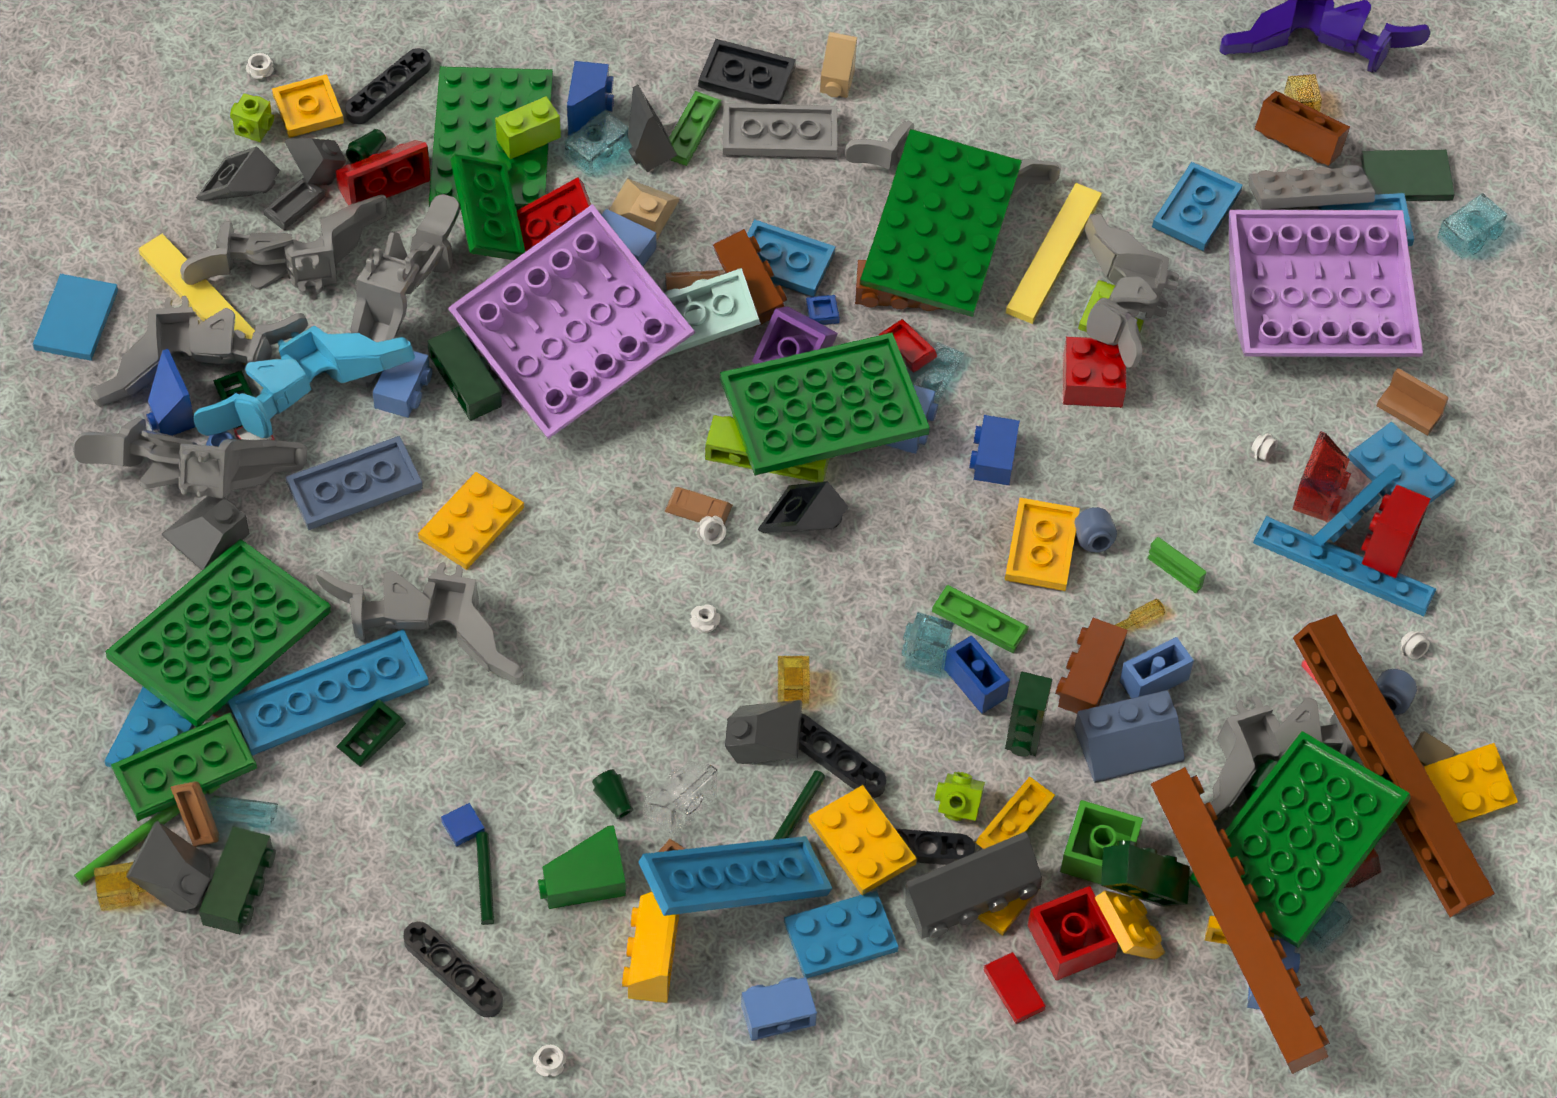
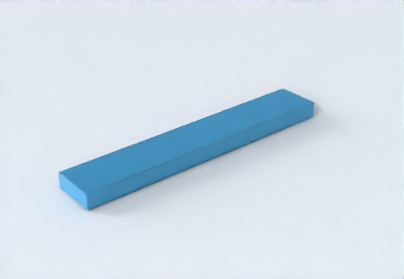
M1268 516L1265 517L1254 538V544L1424 617L1436 592V588L1401 573H1398L1397 577L1393 578L1363 565L1364 557L1329 542H1325L1320 547L1312 539V535Z

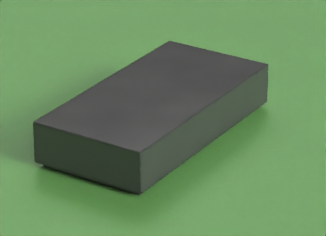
M303 177L267 206L263 213L264 216L285 231L324 199L326 194L316 184H307Z

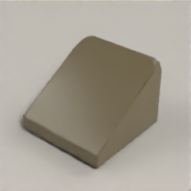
M1425 731L1420 733L1413 747L1423 766L1453 757L1455 751L1450 746Z

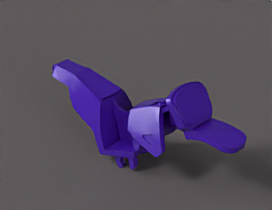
M1287 0L1261 13L1251 30L1224 35L1221 39L1219 51L1224 55L1257 53L1287 46L1289 36L1295 29L1307 28L1318 36L1319 42L1353 54L1356 52L1369 59L1367 71L1372 73L1373 71L1377 72L1387 57L1390 48L1422 45L1429 39L1431 32L1429 26L1425 24L1405 27L1386 23L1380 36L1369 33L1363 28L1371 11V4L1367 0L1342 5L1334 8L1333 0Z

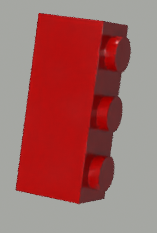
M413 140L405 144H399L395 148L379 154H373L369 158L354 164L345 165L343 168L336 170L338 189L348 206L377 195H384L386 198L429 182L431 175L426 142Z

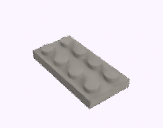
M724 103L723 155L837 158V106Z
M1345 165L1342 168L1332 169L1317 167L1314 170L1292 168L1285 172L1263 170L1258 173L1249 174V187L1260 209L1369 203L1375 201V190L1362 167L1355 165Z

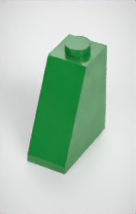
M614 825L605 827L542 867L543 879L537 880L540 899L547 898L549 909L626 896V881Z

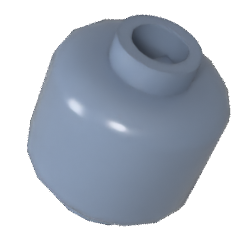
M1100 507L1085 509L1075 518L1076 537L1084 550L1096 553L1104 552L1116 541L1117 530L1111 515L1106 509Z
M1388 669L1383 671L1376 681L1379 690L1394 715L1403 714L1409 709L1417 693L1416 682L1410 674L1400 669Z

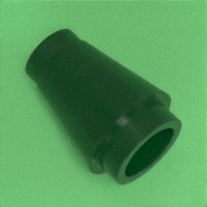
M374 129L350 142L346 150V156L350 163L354 164L369 158L373 154H377L386 142V136L381 130Z
M610 769L593 779L594 793L617 819L630 814L634 810L621 774H617L614 769Z

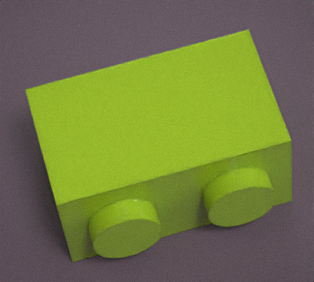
M547 96L495 118L497 141L509 159L561 138L560 115Z

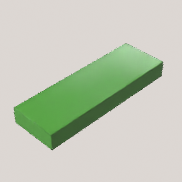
M698 91L694 92L669 136L677 156L670 159L671 161L685 166L688 165L721 106L720 99Z
M949 585L945 587L932 607L933 613L1011 653L1015 652L1029 626Z

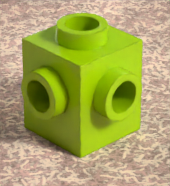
M243 93L239 102L234 103L231 108L230 118L233 121L235 134L261 143L274 122L270 101L260 96Z
M964 772L948 773L944 783L938 782L934 801L940 802L938 812L944 813L946 818L955 821H962L963 818L976 821L985 782L972 779L970 774Z

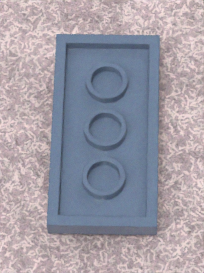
M400 436L286 476V483L308 531L423 489L421 478Z

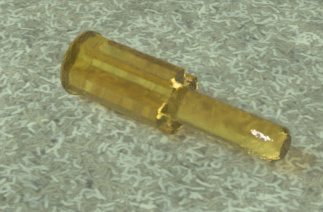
M1156 598L1130 611L1129 618L1115 625L1124 629L1135 626L1138 629L1165 615L1164 606Z

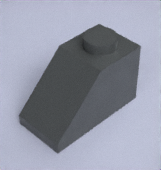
M287 138L285 141L307 184H332L336 178V170L341 169L346 163V159L335 140Z

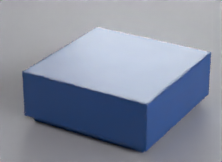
M835 295L806 298L809 318L822 325L840 322Z
M470 803L441 816V822L456 847L475 838L477 833L485 832L483 824Z

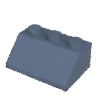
M1168 690L1077 712L1074 730L1094 783L1185 760L1179 718Z

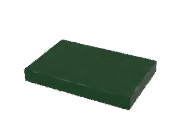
M1447 149L1362 151V169L1375 190V194L1404 193L1406 201H1453L1455 194Z

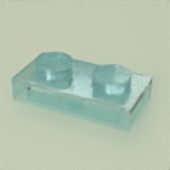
M937 342L934 346L937 358L923 366L913 385L934 390V400L939 402L961 364L964 353Z
M214 795L208 803L212 817L216 818L217 822L223 824H230L235 821L247 822L248 826L255 828L271 825L277 816L278 803Z

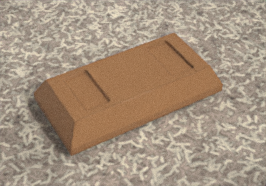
M675 487L665 512L698 523L706 516H718L725 525L733 504L681 487Z
M195 781L172 786V793L193 846L217 843L219 841V832L200 783Z

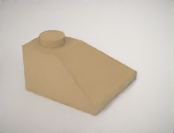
M627 179L609 210L656 232L657 240L680 198Z

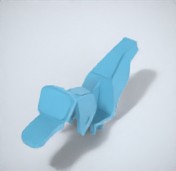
M316 326L307 329L301 334L293 332L291 333L292 339L288 342H284L283 339L278 341L281 359L249 362L246 365L247 375L263 387L259 396L253 397L243 393L240 395L235 393L221 402L199 408L194 413L195 426L199 433L209 436L243 425L247 432L260 438H269L273 434L270 419L289 408L311 391L310 382H312L315 376L326 372L337 382L346 383L414 360L415 355L411 343L404 337L375 342L360 333L327 334Z

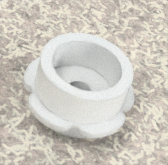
M255 53L249 57L246 71L254 79L269 77L274 71L272 67L273 61L264 53Z
M1268 433L1264 436L1259 435L1251 449L1255 452L1254 458L1256 460L1260 458L1267 462L1275 453L1278 440L1272 438V435Z
M706 516L699 522L700 527L697 528L698 539L703 540L706 545L720 543L726 535V527L723 524V520L718 516ZM712 527L713 531L709 533L708 530Z
M712 605L696 606L691 611L690 623L701 633L713 631L720 623V614L716 612V608Z
M1411 631L1402 638L1400 650L1403 656L1408 655L1412 660H1417L1428 651L1430 642L1426 639L1424 632Z
M545 1045L535 1053L533 1064L536 1065V1071L541 1076H557L564 1070L563 1065L566 1063V1055L557 1046ZM551 1059L553 1063L548 1064L547 1060Z

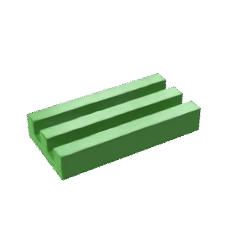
M1157 537L1151 543L1150 555L1148 556L1150 561L1194 593H1197L1203 587L1206 571L1160 537Z

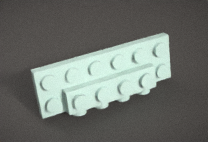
M742 268L708 280L700 279L691 286L682 289H671L664 293L692 327L695 334L663 357L761 324Z

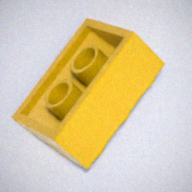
M653 892L641 895L639 908L633 907L631 927H636L635 937H628L626 957L632 958L630 967H624L622 987H628V999L667 1003L679 914L663 916Z

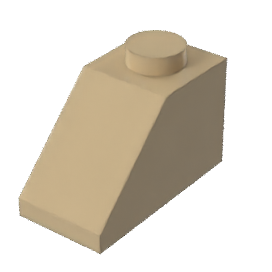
M829 32L821 72L820 93H825L830 97H848L855 73L857 37Z

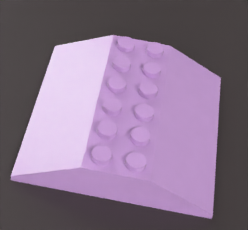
M593 204L448 307L450 313L479 353L486 359L490 368L547 439H550L695 334L692 327Z
M1229 210L1231 295L1235 328L1244 356L1422 357L1423 349L1403 210Z

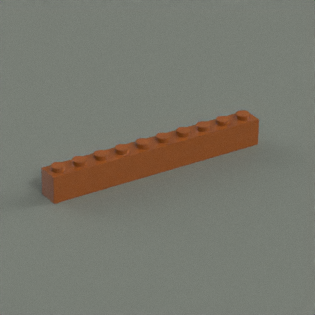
M1335 614L1306 625L1293 639L1364 766L1410 793V801L1395 821L1447 914L1451 918L1480 905L1493 896L1495 892L1339 617Z
M1186 767L1151 783L1153 791L1291 1073L1294 1074L1328 1058L1329 1056L1324 1046L1330 1044L1322 1026L1320 1025L1315 1028L1310 1018L1316 1014L1307 996L1300 998L1296 990L1301 984L1294 969L1286 970L1282 962L1287 956L1279 939L1272 942L1268 931L1273 928L1265 911L1258 914L1254 906L1255 903L1259 902V899L1251 883L1244 886L1240 876L1245 874V871L1237 856L1230 857L1227 848L1232 847L1224 829L1217 831L1213 822L1218 820V817L1210 802L1203 803L1200 795L1205 793L1197 775L1190 777Z

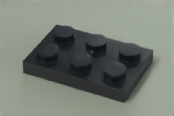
M715 39L699 77L698 87L761 104H781L796 67V59Z

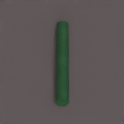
M818 770L813 772L772 840L789 838L825 779V775Z
M479 832L476 834L481 924L488 925L494 924L489 834L487 832Z

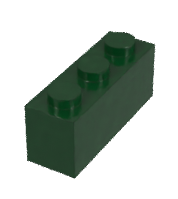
M459 326L427 340L428 354L431 361L470 421L502 407L501 395L504 394V390L499 379L492 378L486 359L483 356H478L476 347L469 337L465 336Z
M1021 671L1005 745L1006 750H1010L1017 756L1026 757L1031 755L1036 757L1044 726L1052 678Z
M232 827L199 910L202 925L240 935L243 926L250 924L254 912V907L251 906L255 896L259 897L265 884L264 871L266 867H272L276 855V850L272 847L269 835Z
M1126 840L1118 841L1117 846L1103 847L1101 886L1161 907L1188 904L1190 866L1177 862V857L1158 855L1155 849L1139 848L1136 842Z

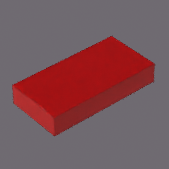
M903 319L879 334L893 333L903 361L913 373L937 358L936 350Z
M1013 952L984 965L985 974L1016 1024L1045 1011L1046 1005Z

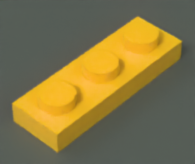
M1029 776L981 833L976 844L985 849L1025 831L1027 832L1052 802L1055 794Z

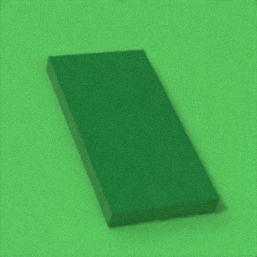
M454 154L450 161L469 252L471 254L515 260L525 253V247L506 163Z
M228 713L113 763L111 767L137 821H140L177 804L171 790L172 786L196 781L200 783L202 791L205 792L257 769V764L231 713Z

